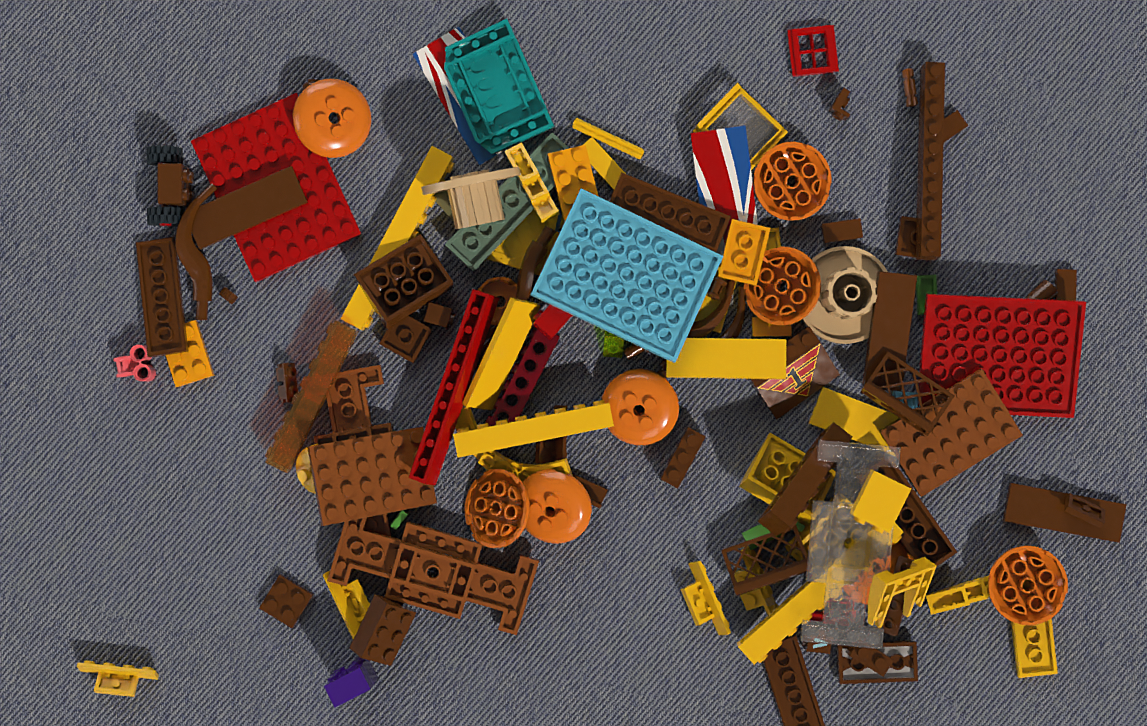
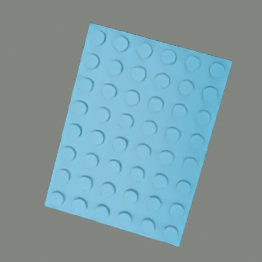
M581 188L533 288L531 296L675 363L723 256Z

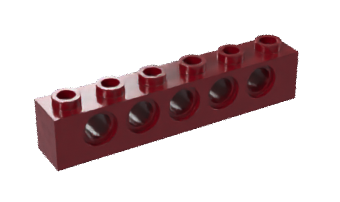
M533 328L529 336L531 342L529 346H524L520 354L523 357L520 364L516 363L511 371L514 374L511 382L506 381L502 389L505 393L502 399L498 397L493 407L496 409L494 415H489L485 422L488 423V427L496 425L495 421H499L498 415L501 412H506L509 415L508 423L516 421L515 417L521 415L560 336L555 335L549 340L538 329ZM538 342L543 343L545 346L542 353H536L533 349L534 345ZM527 360L535 361L536 367L534 370L528 371L525 369V362ZM519 377H524L527 380V385L524 388L516 386V380ZM511 394L516 395L518 398V403L515 406L507 403V398Z

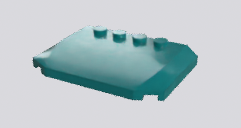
M508 19L502 20L445 47L446 61L444 62V70L475 141L492 155L555 127Z

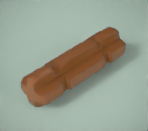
M912 68L902 71V77L905 79L903 84L905 97H907V107H914L918 104L917 97H915L917 93Z

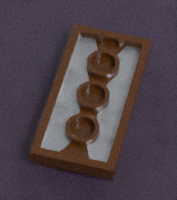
M916 641L867 642L894 660L884 677L850 657L846 653L850 643H837L839 684L918 681Z

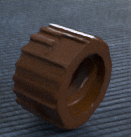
M226 287L219 292V295L230 304H233L238 298Z

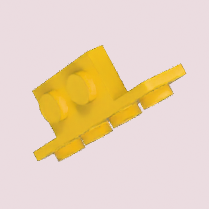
M747 547L745 553L756 557V552ZM744 555L743 560L747 567L746 569L749 570L754 559ZM756 561L752 572L760 575L764 571L759 566L758 561ZM744 570L737 571L735 573L736 581L745 580L748 572ZM770 586L740 595L747 611L764 606L767 615H769L779 606L774 600L773 591Z
M701 561L689 563L696 582L680 590L695 625H701L712 619L718 635L730 634L729 622L722 612V605L717 600L714 586L708 579L705 566Z
M329 570L323 574V578L352 639H354L370 603L358 579L348 583L347 586L327 581L330 573Z
M88 660L84 661V663L77 662L76 666L81 672L98 673L94 692L135 697L139 678L158 680L159 677L154 668L142 667V669H137L132 665L118 667L113 663L107 662L99 665Z

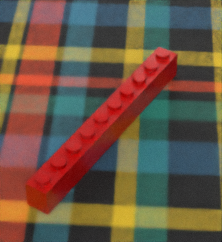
M474 289L471 292L409 475L410 479L436 486L463 407L462 402L469 389L499 298Z

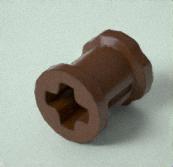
M714 276L706 296L718 301L723 287L727 286L728 283Z

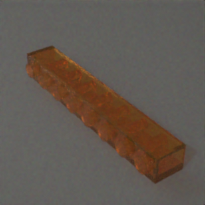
M335 320L334 323L329 324L326 330L328 334L326 340H322L317 349L319 354L316 359H312L309 365L311 370L308 376L303 377L300 383L302 388L299 394L296 393L292 399L291 404H293L290 412L287 411L282 421L285 423L282 429L277 430L274 436L276 441L273 447L270 446L265 454L267 458L265 463L285 473L291 471L359 331Z

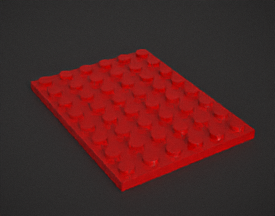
M294 93L191 140L210 184L212 183L217 188L214 191L216 198H220L290 166L293 167L308 203L234 235L256 283L362 235L328 158L317 155L306 148L295 132L293 109L299 97L298 93Z
M926 293L919 372L944 389H948L981 368L1010 415L1074 418L1086 301ZM918 383L920 394L930 392L927 383ZM931 395L921 396L922 404L932 398Z

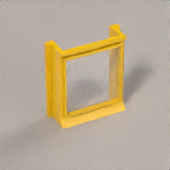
M738 83L692 131L695 133L746 126L751 170L758 164L761 157L788 133Z

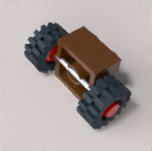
M167 145L148 146L146 148L147 164L158 166V204L162 206L147 208V225L178 226L183 215L182 208H187L195 199L194 192L192 191L194 173L191 172L190 168L183 165V149L181 147Z

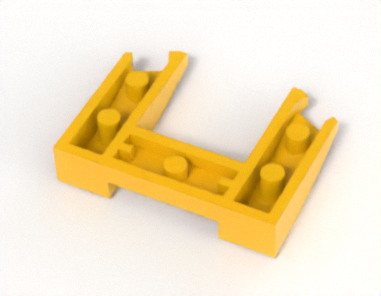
M923 557L912 561L910 569L892 574L886 570L874 574L868 598V623L873 626L875 622V625L881 628L892 597L904 591V616L909 617L911 615L914 603L921 607L937 565Z

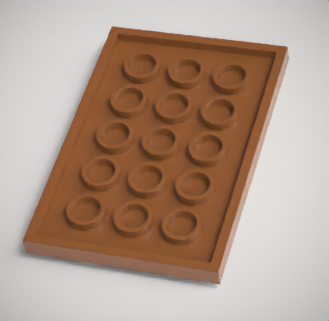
M981 368L946 389L955 397L928 436L900 418L879 430L921 497L1023 436ZM942 393L935 396L937 405L944 404L948 399ZM932 398L923 403L922 406H933ZM934 408L923 410L925 418L932 422L936 417Z
M423 426L307 447L321 526L436 504L434 485L423 484L409 478L424 433Z

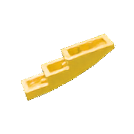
M522 142L504 151L512 168L519 167L521 175L517 176L541 222L543 223L559 215V211L550 197L548 189Z
M989 575L927 594L926 599L931 615L988 599Z

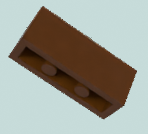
M686 427L660 479L678 489L706 436Z

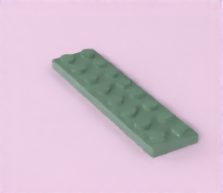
M551 133L530 155L549 193L555 185L547 154L569 149L554 133ZM517 176L508 178L498 188L504 220L461 228L445 244L473 272L534 209Z

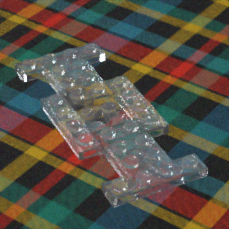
M818 440L817 461L837 462L833 501L813 500L806 581L826 583L822 622L802 620L801 641L882 649L884 628L864 626L867 587L871 586L874 574L886 570L890 571L893 527L890 533L886 531L883 534L872 529V524L865 522L863 525L853 520L854 516L850 514V511L871 469L878 472V466L899 468L900 447ZM847 538H853L855 541L854 546L850 549L844 547V541Z

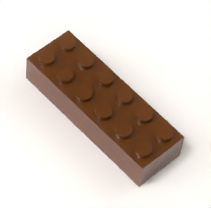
M835 422L821 432L758 522L775 536L782 532L785 534L789 528L792 529L799 520L797 516L803 513L809 506L808 501L810 498H814L819 492L820 488L818 486L828 479L831 468H835L840 462V455L844 454L851 446L849 441L853 436Z
M883 454L853 475L861 488L871 469L911 488L895 523L904 532L901 534L902 538L899 542L912 560L926 557L939 566L957 553L889 454Z

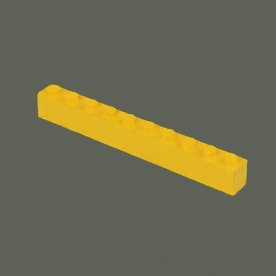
M431 146L370 264L418 236L419 232L417 229L419 225L425 223L428 216L426 212L429 207L432 208L437 199L434 196L435 193L423 195L421 187L446 181L444 178L447 172L451 173L455 165L453 156ZM360 285L357 286L341 320L364 331L365 328L368 329L373 321L371 316L374 313V309Z
M894 523L890 533L884 531L882 534L873 530L872 524L869 525L738 641V648L753 664L763 662L771 649L776 650L783 643L782 640L786 636H792L797 631L796 627L801 623L805 624L808 622L815 610L819 611L827 604L826 601L831 596L836 597L842 591L841 587L846 583H852L857 578L856 574L858 572L868 569L872 565L871 561L876 556L879 558L887 551L886 548L891 543L893 545L902 538L901 534L904 533L902 529Z

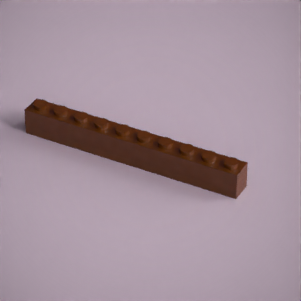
M925 62L920 68L916 226L917 260H937L941 257L945 98L944 62Z

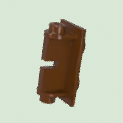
M295 363L277 364V368H275L277 382L283 381L284 384L278 386V398L281 399V403L299 401Z

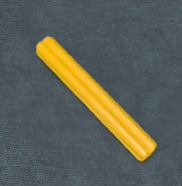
M576 118L572 124L573 129L637 159H641L644 154V149L579 118Z

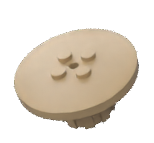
M519 167L489 172V169L452 176L448 181L421 187L423 195L447 191L455 229H461L504 220L497 181L519 176L521 173Z
M839 246L819 253L812 260L820 274L821 292L816 306L802 321L807 327L809 326L815 335L832 343L850 344L869 338L873 303L877 299L875 293L877 272H888L887 269L871 253L856 247Z

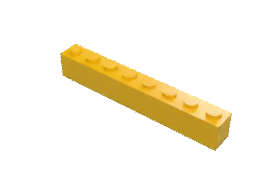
M604 400L594 401L593 406L585 407V404L573 406L574 410L566 411L564 407L555 409L554 414L547 415L546 411L535 413L534 418L527 419V415L515 417L516 421L508 423L507 419L495 421L496 425L488 427V423L476 425L477 429L469 430L468 427L457 429V433L453 434L457 457L612 427L614 424L610 404L605 403Z

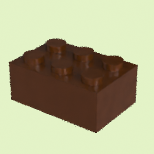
M375 594L350 645V649L360 658L392 666L417 612L405 603Z

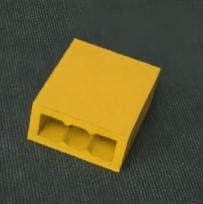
M871 469L851 508L850 514L854 516L853 520L863 525L865 522L872 524V529L883 534L884 531L890 533L911 488Z

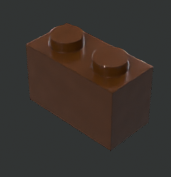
M856 635L846 650L850 657L883 677L894 661L890 656Z

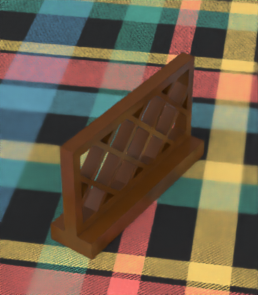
M889 352L886 353L860 391L926 436L931 433L955 397V395ZM888 358L895 362L897 370L886 371L884 363ZM909 371L912 373L913 381L903 382L901 372ZM898 373L900 383L889 385L887 374ZM884 375L886 386L878 387L872 383L876 376ZM917 383H927L930 392L920 394ZM914 384L916 394L906 396L904 385ZM900 386L903 397H893L890 388ZM942 393L948 399L944 404L937 405L934 394ZM931 395L933 406L923 407L921 396ZM917 397L919 408H910L907 399ZM934 408L936 417L932 422L925 418L923 410Z
M796 524L792 529L789 528L788 530H794L796 535L793 544L782 540L785 535L783 532L780 533V538L771 532L721 550L737 596L813 570ZM773 537L779 540L774 551L764 547L768 538ZM781 542L791 546L787 557L777 553ZM755 544L760 547L756 557L745 553L748 545ZM794 548L802 552L803 560L795 562L789 559ZM762 549L773 553L768 564L758 559ZM735 550L741 553L737 564L729 561L728 552ZM775 554L785 559L783 566L780 568L771 566ZM744 555L754 559L749 570L739 566ZM756 561L766 565L763 574L758 575L752 572ZM738 568L748 572L745 580L737 582L735 578Z

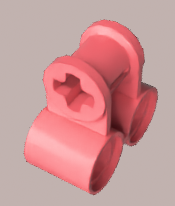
M146 345L133 346L130 350V356L113 358L118 372L116 378L134 375L136 380L148 382L155 378V368L147 364L151 358L147 355ZM141 348L145 352L142 359L138 357V351ZM143 368L148 370L146 378H143L141 375Z

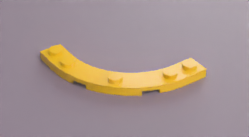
M462 407L455 427L456 430L468 427L469 430L477 429V423L471 407ZM496 450L473 454L479 460L478 463L486 470H508L514 473L522 482L529 475L545 469H555L557 472L573 476L567 458L546 464L533 465L511 460Z

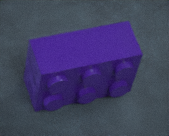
M358 658L352 661L348 668L345 669L342 666L333 671L334 673L330 675L331 677L327 678L328 682L324 685V688L334 708L371 690L378 680V676L370 660Z

